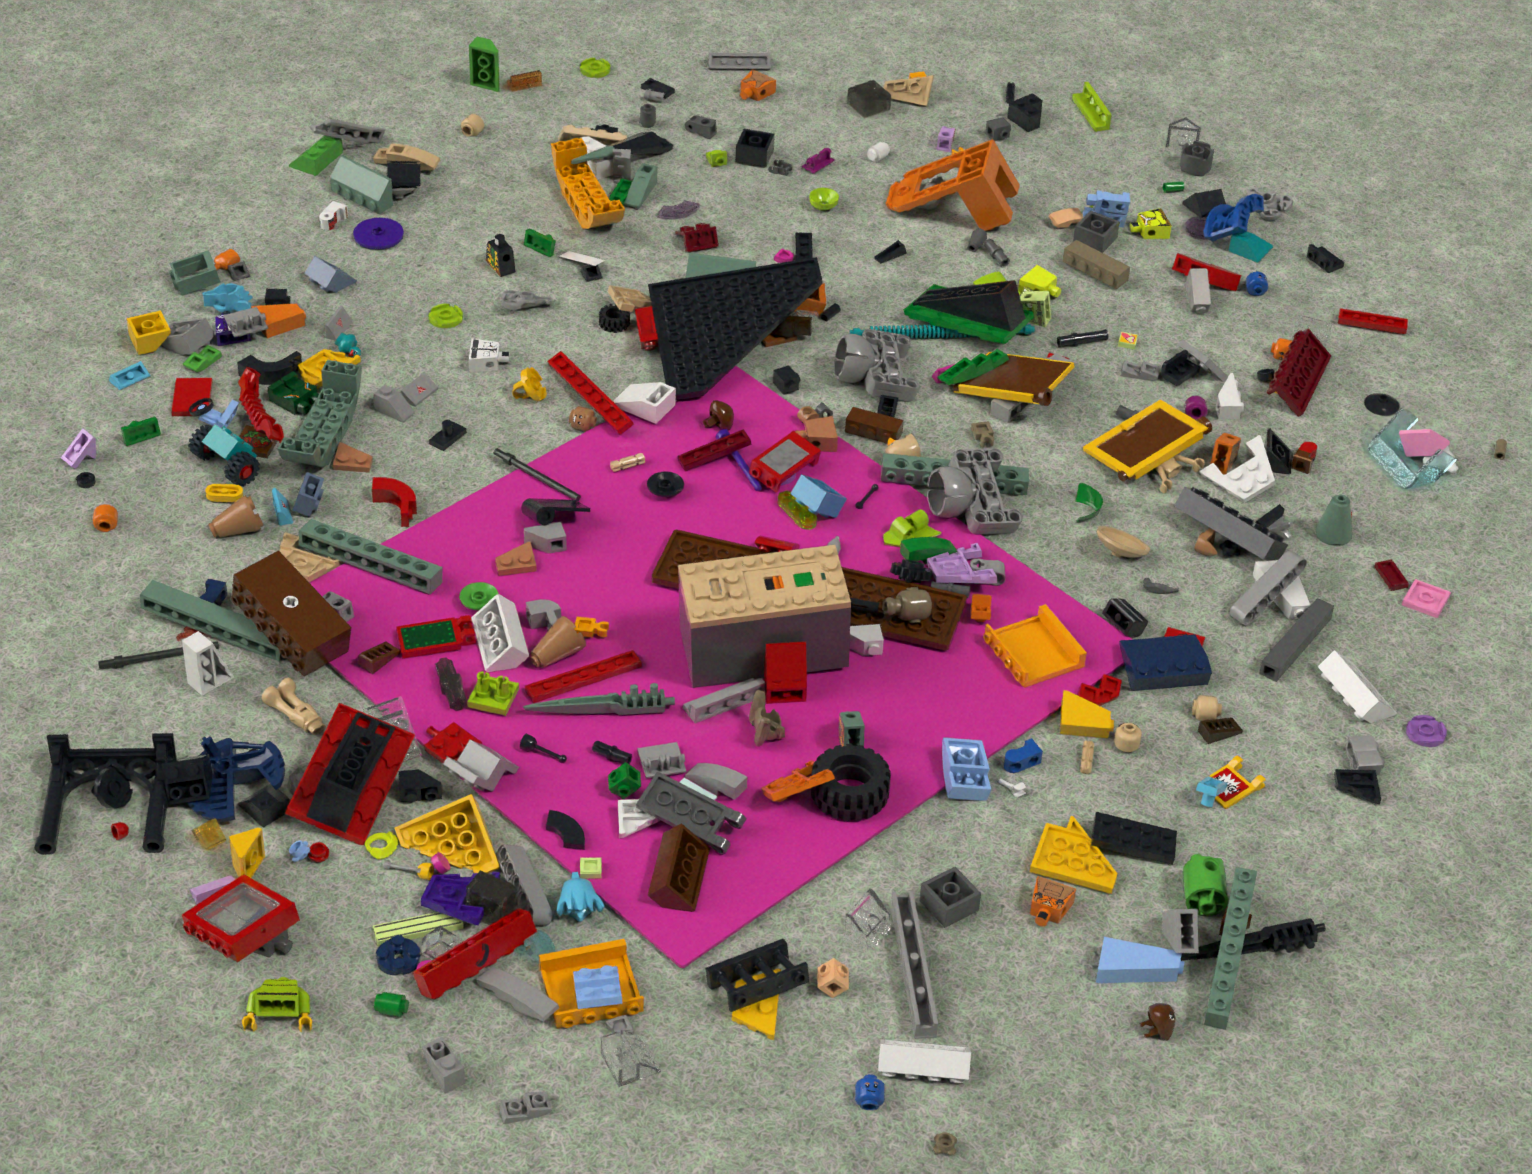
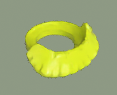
M391 831L373 834L365 841L367 851L378 860L389 857L397 849L398 838ZM375 840H385L387 842V846L383 848L370 847L371 843Z

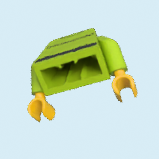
M286 977L267 979L261 987L250 993L246 1009L248 1015L242 1019L244 1030H246L248 1024H251L253 1032L257 1029L254 1015L290 1017L302 1015L299 1019V1031L302 1032L303 1024H308L310 1031L312 1030V1019L308 1016L310 1014V997L302 987H298L297 980Z

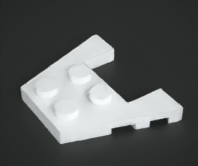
M1260 435L1246 443V447L1253 454L1254 458L1225 475L1212 463L1200 470V475L1211 480L1215 485L1224 488L1228 493L1243 502L1251 500L1276 484Z

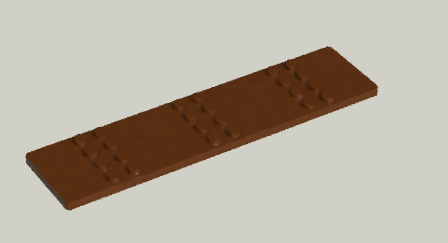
M674 530L652 573V583L679 589L678 565L767 554L768 552L760 551L757 547L682 530ZM842 567L850 598L879 602L877 615L851 609L850 626L880 624L882 636L940 650H949L966 605V595ZM918 587V589L927 591L931 597V614L925 620H920V622L909 623V621L901 620L896 613L888 616L884 614L882 609L884 599L887 597L896 599L898 593L906 590V588Z

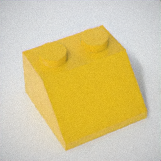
M161 310L126 318L129 337L138 355L156 351L171 334V330Z

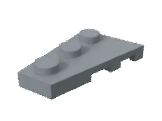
M1181 340L1178 345L1183 350L1188 351V359L1190 358L1195 364H1199L1205 371L1209 370L1223 382L1227 380L1228 376L1208 357L1184 340Z

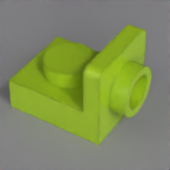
M713 150L706 152V158L711 167L727 165L726 151Z

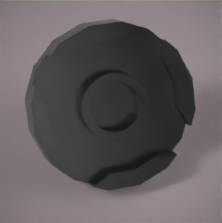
M108 767L97 775L91 793L102 806L108 809L126 806L133 794V789H130L129 781H132L131 777L120 767Z

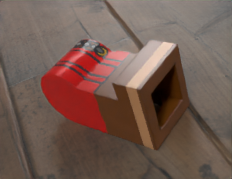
M1309 441L1302 443L1293 456L1291 469L1309 474L1312 462L1316 458L1317 445Z

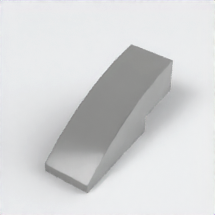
M697 763L685 774V778L716 796L723 793L735 800L747 789V776L717 764Z

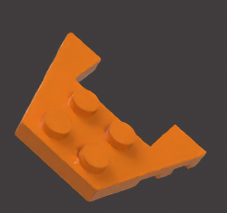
M811 760L805 763L806 767L800 770L799 768L792 770V775L785 778L780 777L762 787L761 790L763 795L773 802H781L790 795L801 793L835 778L829 769L806 777L812 774L814 761Z

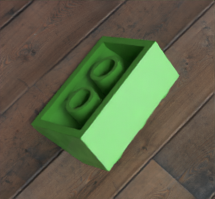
M477 36L469 44L470 85L499 92V51L492 40Z
M324 135L292 161L289 167L317 176L343 153L342 139Z

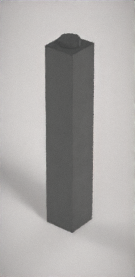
M1317 598L1262 660L1259 674L1277 682L1331 620L1334 605Z

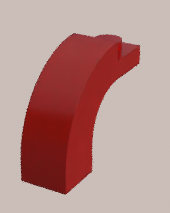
M373 477V503H392L401 509V527H409V520H413V514H417L416 495L412 488L404 482L393 478Z

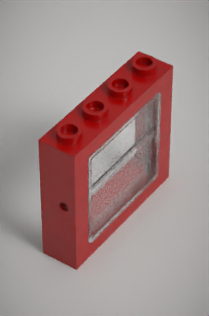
M245 874L181 915L184 922L183 928L188 935H193L201 943L208 944L213 950H218L226 958H231L237 963L300 921L294 902Z

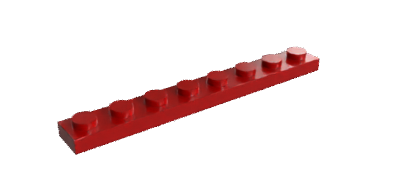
M562 351L547 361L619 435L634 425L633 421Z

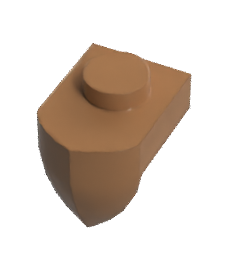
M1209 528L1204 533L1202 532L1195 544V551L1205 556L1217 555V551L1213 547L1216 531Z

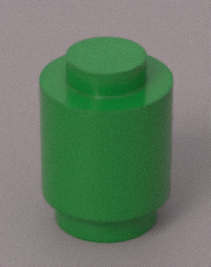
M378 993L374 1001V1010L383 1015L402 1017L403 1013H407L409 1008V1001L406 1000L405 995Z

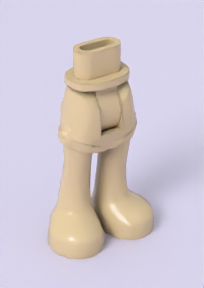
M291 678L282 680L278 689L270 686L263 692L262 701L265 704L287 715L292 723L304 729V731L316 735L326 728L314 707L303 702L294 694L296 684ZM284 701H286L287 703H289L290 705H292V706L294 707V709L291 708V707H290L288 704H286Z

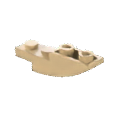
M391 144L388 149L379 148L373 157L374 163L387 164V160L420 161V170L428 171L435 170L440 162L439 157L425 150L402 144Z

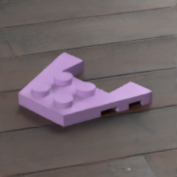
M978 543L971 544V548L966 550L964 547L958 548L956 553L950 555L946 552L927 558V566L933 571L932 575L936 583H997V576L993 569L972 571L966 560L982 557V550Z

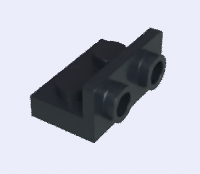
M1309 244L1306 257L1320 266L1321 269L1331 273L1344 267V262L1323 246L1316 247L1313 244Z

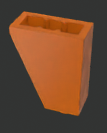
M297 304L251 307H257L261 314L264 313L266 316L264 321L268 329L261 330L266 338L305 326L306 313Z

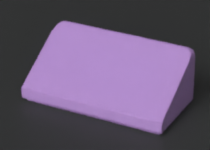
M230 875L192 888L190 892L196 904H199L234 881L235 878Z

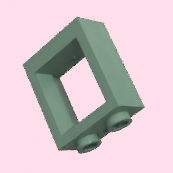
M209 250L170 263L172 270H169L172 282L175 290L179 289L181 295L220 283ZM208 268V271L181 280L179 278L191 274L193 272Z

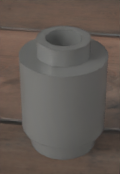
M645 104L640 108V123L645 128H651L656 123V108L651 104Z

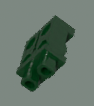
M293 371L267 387L269 401L287 411H291L294 415L299 412L304 415L307 414L311 409L310 405L315 403L319 395L317 386L302 381L298 378V374Z

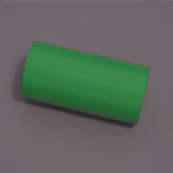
M1184 182L1163 183V191H1184Z

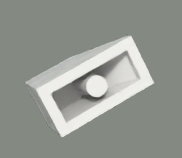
M880 624L850 626L851 650L862 656L882 655L884 640Z

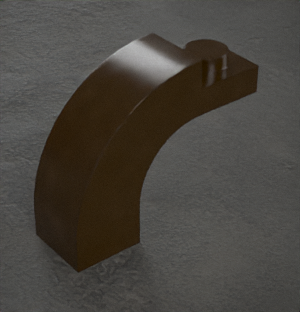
M789 315L772 333L793 338V335L811 336L812 317Z

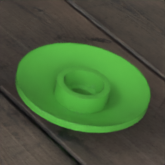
M471 583L461 590L460 601L469 609L480 610L498 594V591L488 583Z

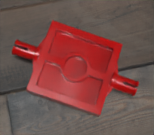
M452 722L442 731L436 730L433 726L428 727L426 732L433 738L424 745V749L438 761L444 763L447 757L458 760L469 740L480 744L482 742L458 724Z

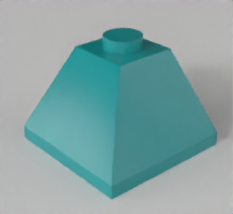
M1248 231L1244 233L1239 232L1231 236L1229 252L1258 263L1273 248V245Z

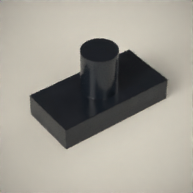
M444 420L442 422V430L429 439V444L444 451L467 433V429L451 420Z

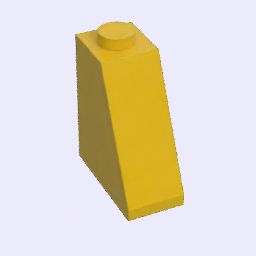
M1063 690L1060 734L1108 738L1109 732H1113L1114 729L1111 711L1067 690Z

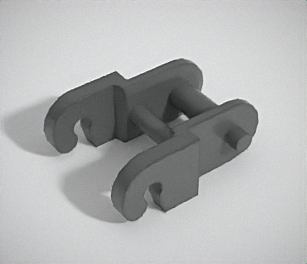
M775 159L774 165L777 167L774 166L772 169L769 166L768 171L787 176L788 170L791 171L793 168L792 165L784 162V160H779L777 163L778 160Z

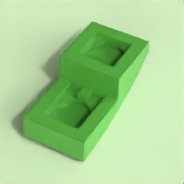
M207 345L199 354L194 352L183 363V366L195 372H200L222 357L221 351Z

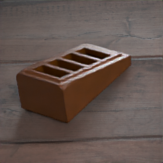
M385 641L359 654L358 665L374 674L400 654V650Z

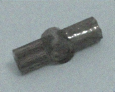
M447 657L441 658L435 663L441 692L443 695H446L451 709L455 711L462 710L467 705V699L463 691L461 676L459 673H456L452 660L447 659Z

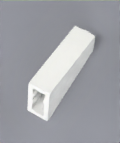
M1278 560L1255 562L1253 577L1256 581ZM1299 576L1274 600L1289 620L1299 619L1310 607Z

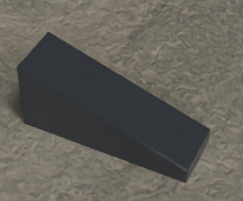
M898 240L876 255L874 259L881 264L907 254L905 245Z

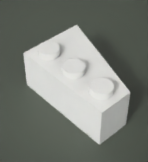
M199 631L182 640L187 681L199 694L204 695L234 678L213 643Z

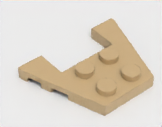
M612 285L608 288V293L620 310L633 312L634 307L638 309L651 306L650 297L637 289Z
M286 532L283 535L280 552L308 582L345 563L331 557L325 558L296 549L299 545V536Z

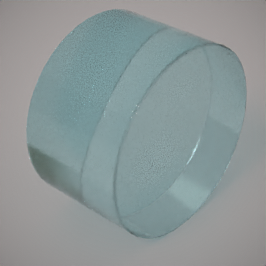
M538 930L524 941L527 953L537 963H539V955L555 952L552 940L541 930Z

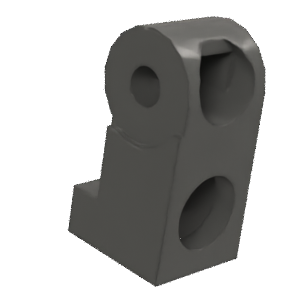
M694 115L685 123V129L691 133L702 134L704 138L710 140L717 133L716 120Z

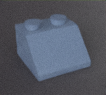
M314 256L305 271V274L310 277L309 280L316 285L321 284L320 288L328 293L330 290L336 293L357 281L337 266Z

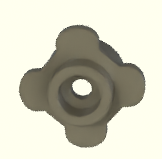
M948 1132L935 1135L934 1141L936 1145L933 1147V1151L936 1154L947 1153L948 1155H954L956 1153L954 1146L957 1143V1138Z

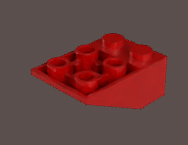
M806 642L766 644L764 670L766 704L806 702Z

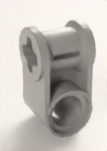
M979 558L971 561L970 567L972 571L993 569L997 576V583L974 584L997 586L1005 582V565L1003 562Z

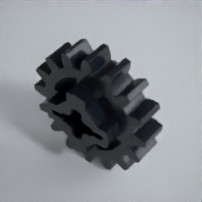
M904 559L902 562L892 563L890 570L894 575H899V579L910 583H921V580H931L933 571L924 567L925 564Z

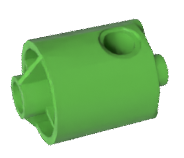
M1200 854L1191 856L1190 861L1184 865L1182 872L1187 909H1197L1199 916L1217 915L1225 910L1229 902L1223 860Z

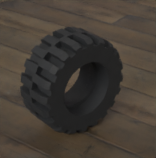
M837 745L834 749L829 748L824 751V754L819 755L817 761L814 762L812 775L829 769L835 778L811 788L812 799L815 801L816 806L819 809L822 808V812L826 815L831 814V817L837 820L841 818L843 821H861L862 818L868 819L873 814H878L887 804L891 771L883 757L879 753L875 754L873 749H866L862 745ZM843 779H854L864 784L859 786H847L837 781Z

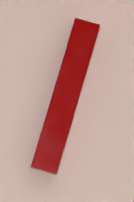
M634 650L525 685V691L531 701L536 703L641 668L642 662Z

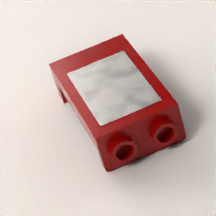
M792 431L754 458L751 462L749 474L777 493L781 484L808 464L815 466L819 461L821 450L795 431Z

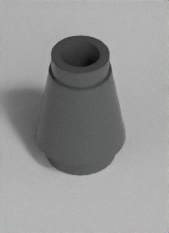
M978 228L972 232L968 250L976 252L987 240L985 230Z

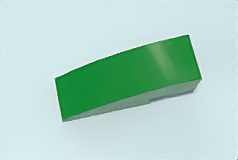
M937 537L910 538L901 540L900 553L905 560H922L924 564H927V558L946 552L949 555L957 552V549L950 540Z

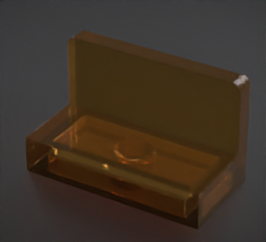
M540 70L512 75L510 80H507V84L512 92L542 86V73Z

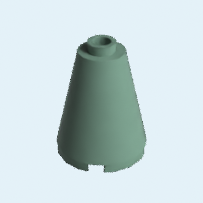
M1339 494L1332 497L1315 528L1317 538L1323 543L1332 546L1340 544L1341 546L1349 543L1352 539L1351 505L1349 498L1345 495Z

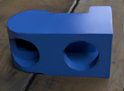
M1032 738L1026 740L1023 747L1011 749L1005 753L1004 769L1009 773H1017L1041 763L1043 751Z

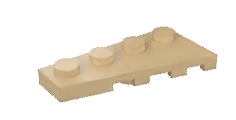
M573 125L563 126L558 136V141L589 136L604 145H610L626 139L627 135H623L620 132L608 133L606 130L594 131L588 127L581 129L575 128Z

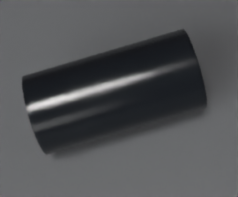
M834 303L823 311L820 317L827 322L838 314L841 308L838 304Z

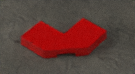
M1103 674L1099 688L1081 683L1078 696L1098 706H1102L1118 698L1122 680Z

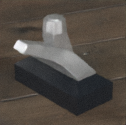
M1280 504L1255 522L1258 525L1265 526L1270 532L1282 536L1285 541L1291 536L1286 528L1293 526V522H1283L1285 509Z

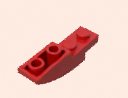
M1177 253L1172 270L1183 273L1185 276H1188L1190 269H1207L1209 284L1232 291L1237 290L1242 275L1213 264H1207Z

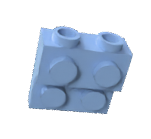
M605 965L598 969L582 968L579 971L573 972L578 1009L622 1004L617 966Z

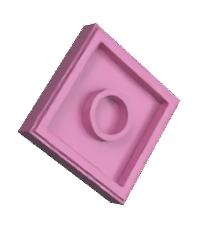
M1415 579L1404 597L1402 605L1438 618L1451 592Z

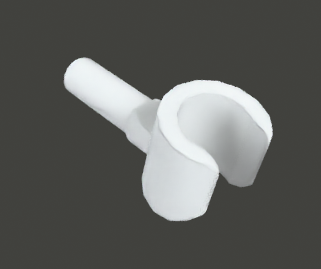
M1003 779L999 780V783L1009 788L1015 797L1026 794L1022 790L1026 788L1024 783L1020 782L1014 785Z

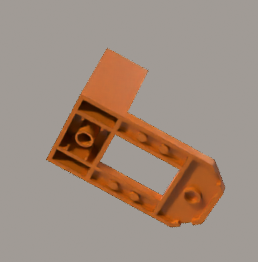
M992 139L906 172L903 175L904 179L891 185L886 205L888 209L900 213L910 211L919 205L923 206L932 200H939L943 196L953 195L958 191L978 227L985 231H990L997 226L1006 225L1011 222L1013 211L1006 198L1016 196L1020 184ZM953 168H959L957 177L919 191L922 180L933 178L940 173H946Z

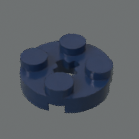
M394 935L391 939L382 943L376 951L378 967L388 975L409 974L420 963L421 953L419 946L402 935ZM402 954L403 958L398 957L395 959V955Z

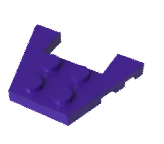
M492 872V876H482L481 873H473L472 877H460V874L432 875L421 897V906L479 926L484 915V907L465 905L473 887L495 890L500 880V872Z

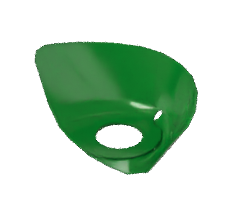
M1079 483L1075 502L1089 505L1096 512L1079 517L1076 521L1094 518L1099 514L1103 505L1101 494L1085 483Z

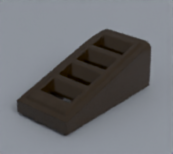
M1233 718L1203 720L1199 722L1198 727L1199 734L1207 744L1242 734L1243 732Z

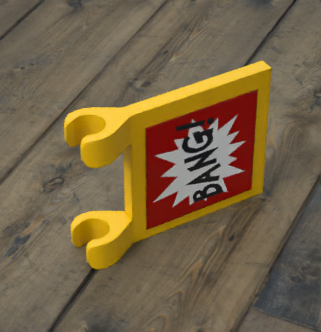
M1238 755L1227 765L1209 776L1228 783L1226 790L1215 797V801L1224 809L1231 807L1254 791L1265 787L1263 782L1266 781V778L1262 775H1258L1249 783L1237 772L1243 766L1241 764L1243 759Z

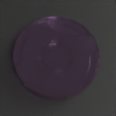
M1197 216L1188 219L1185 225L1186 233L1188 232L1195 239L1208 240L1203 233L1207 217L1200 218Z

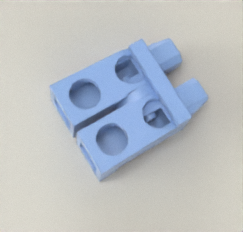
M1097 190L1096 194H1087L1086 205H1092L1093 208L1084 207L1083 218L1090 211L1119 221V227H1124L1130 205V194L1123 192L1122 195L1112 194Z

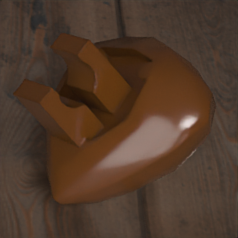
M713 400L709 408L710 416L703 420L702 423L705 428L716 424L719 428L731 430L734 421L733 409L722 401Z
M1166 1003L1150 1005L1148 1008L1149 1019L1139 1024L1141 1027L1148 1025L1150 1027L1154 1026V1028L1145 1033L1144 1037L1147 1038L1159 1034L1161 1038L1169 1040L1175 1027L1176 1017L1174 1009Z

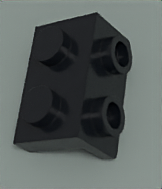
M1183 350L1163 363L1161 377L1173 385L1179 386L1198 374L1200 366L1188 360V351Z

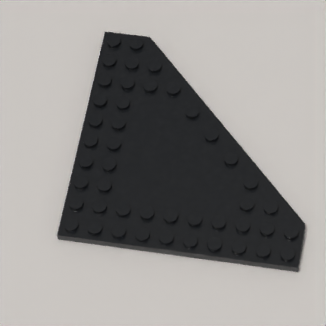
M817 257L648 284L665 384L676 388L675 400L704 396L823 284Z

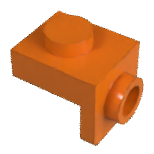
M972 595L971 619L977 622H985L991 619V595Z

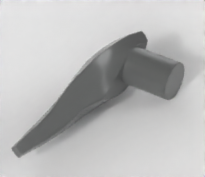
M1150 578L1143 580L1144 588L1153 593L1164 594L1179 591V588L1152 583Z

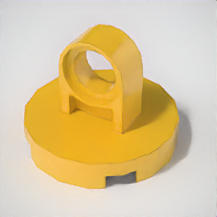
M527 367L521 371V381L513 385L512 395L514 398L526 399L531 397L537 402L546 398V387H542L540 383L542 378L534 368ZM521 388L524 389L525 392L517 393L516 390Z

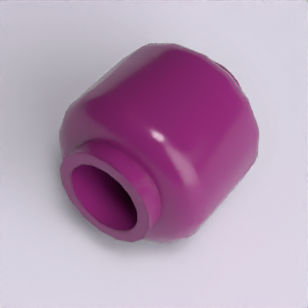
M1197 395L1189 397L1184 404L1185 414L1196 421L1202 416L1206 417L1208 409L1205 399Z

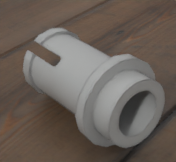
M646 89L644 99L663 103L665 93Z

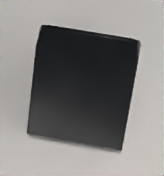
M598 264L595 266L585 265L580 269V273L586 282L603 278Z

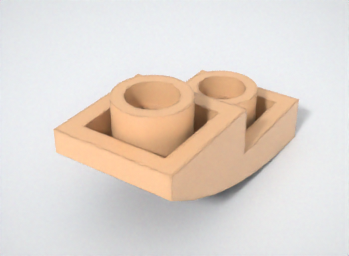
M1068 208L1053 212L1048 217L1052 220L1054 226L1069 228L1071 223H1079L1083 219V214L1078 208Z

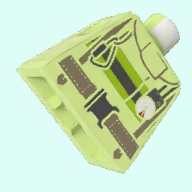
M1049 291L1023 292L1020 297L1023 309L1032 311L1034 314V318L1029 323L1046 327L1051 319Z

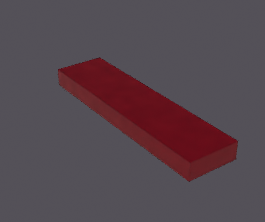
M743 429L678 455L677 458L684 471H688L752 445Z

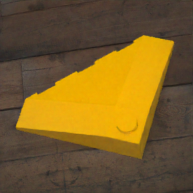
M472 794L394 827L401 847L406 849L414 848L419 850L420 854L432 857L440 852L446 857L450 865L460 869L465 867L473 870V873H481L482 875L500 868L478 802Z

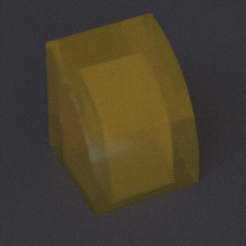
M216 818L191 830L196 840L205 850H210L227 841Z

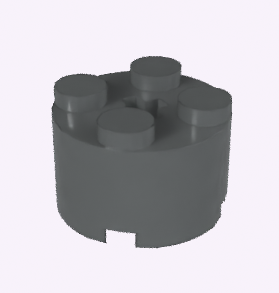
M1193 141V144L1185 143L1182 146L1180 158L1181 171L1204 176L1211 170L1214 149H1211L1208 143L1202 141Z

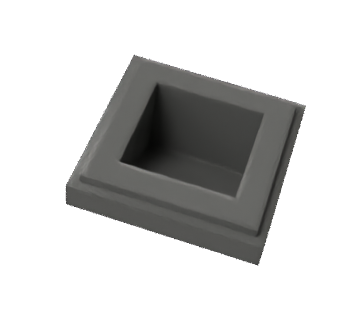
M245 261L228 265L227 271L234 281L250 277Z

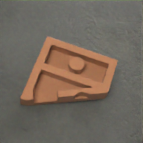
M339 443L333 462V470L370 473L373 457L344 443Z

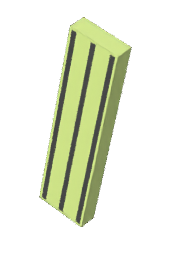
M440 912L373 925L377 946L391 939L394 935H402L404 938L411 940L463 929L462 920Z

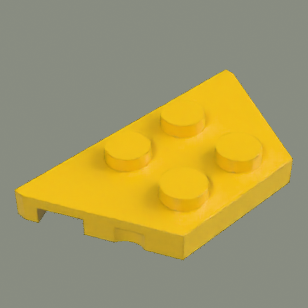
M323 349L300 363L298 371L304 382L314 384L318 389L323 386L321 370L327 360L357 365L361 362V358L359 355H355L352 358L345 356L344 352Z
M776 969V970H773V971H774L775 973H777V972H780L781 969ZM762 973L752 977L757 981L766 976ZM742 979L737 980L735 988L744 986L746 983ZM779 994L733 1011L732 1021L745 1025L754 1032L758 1030L766 1034L768 1039L774 1040Z

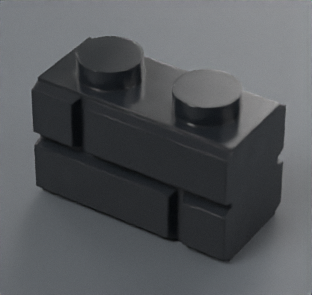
M1111 598L1102 612L1111 623L1128 637L1141 636L1148 624V620L1125 599Z

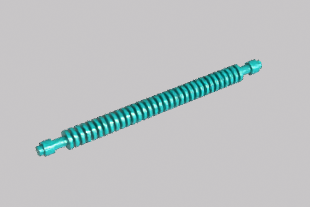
M1027 324L1018 333H1023L1024 335L1034 333L1035 327ZM893 325L892 329L891 326H883V329L882 326H874L873 329L901 334L907 337L910 336V339H913V335L914 339H917L918 336L919 339H922V335L923 339L926 337L931 338V335L932 338H935V335L936 338H940V336L944 338V335L945 338H953V335L954 338H957V335L959 338L962 336L966 338V334L959 333L958 330L939 326L935 328L934 325H927V327L926 325H923V327L922 325H918V327L914 325V328L913 325H905V329L904 325H901V328L899 325L896 328ZM853 328V330H849V334L862 336L864 330Z

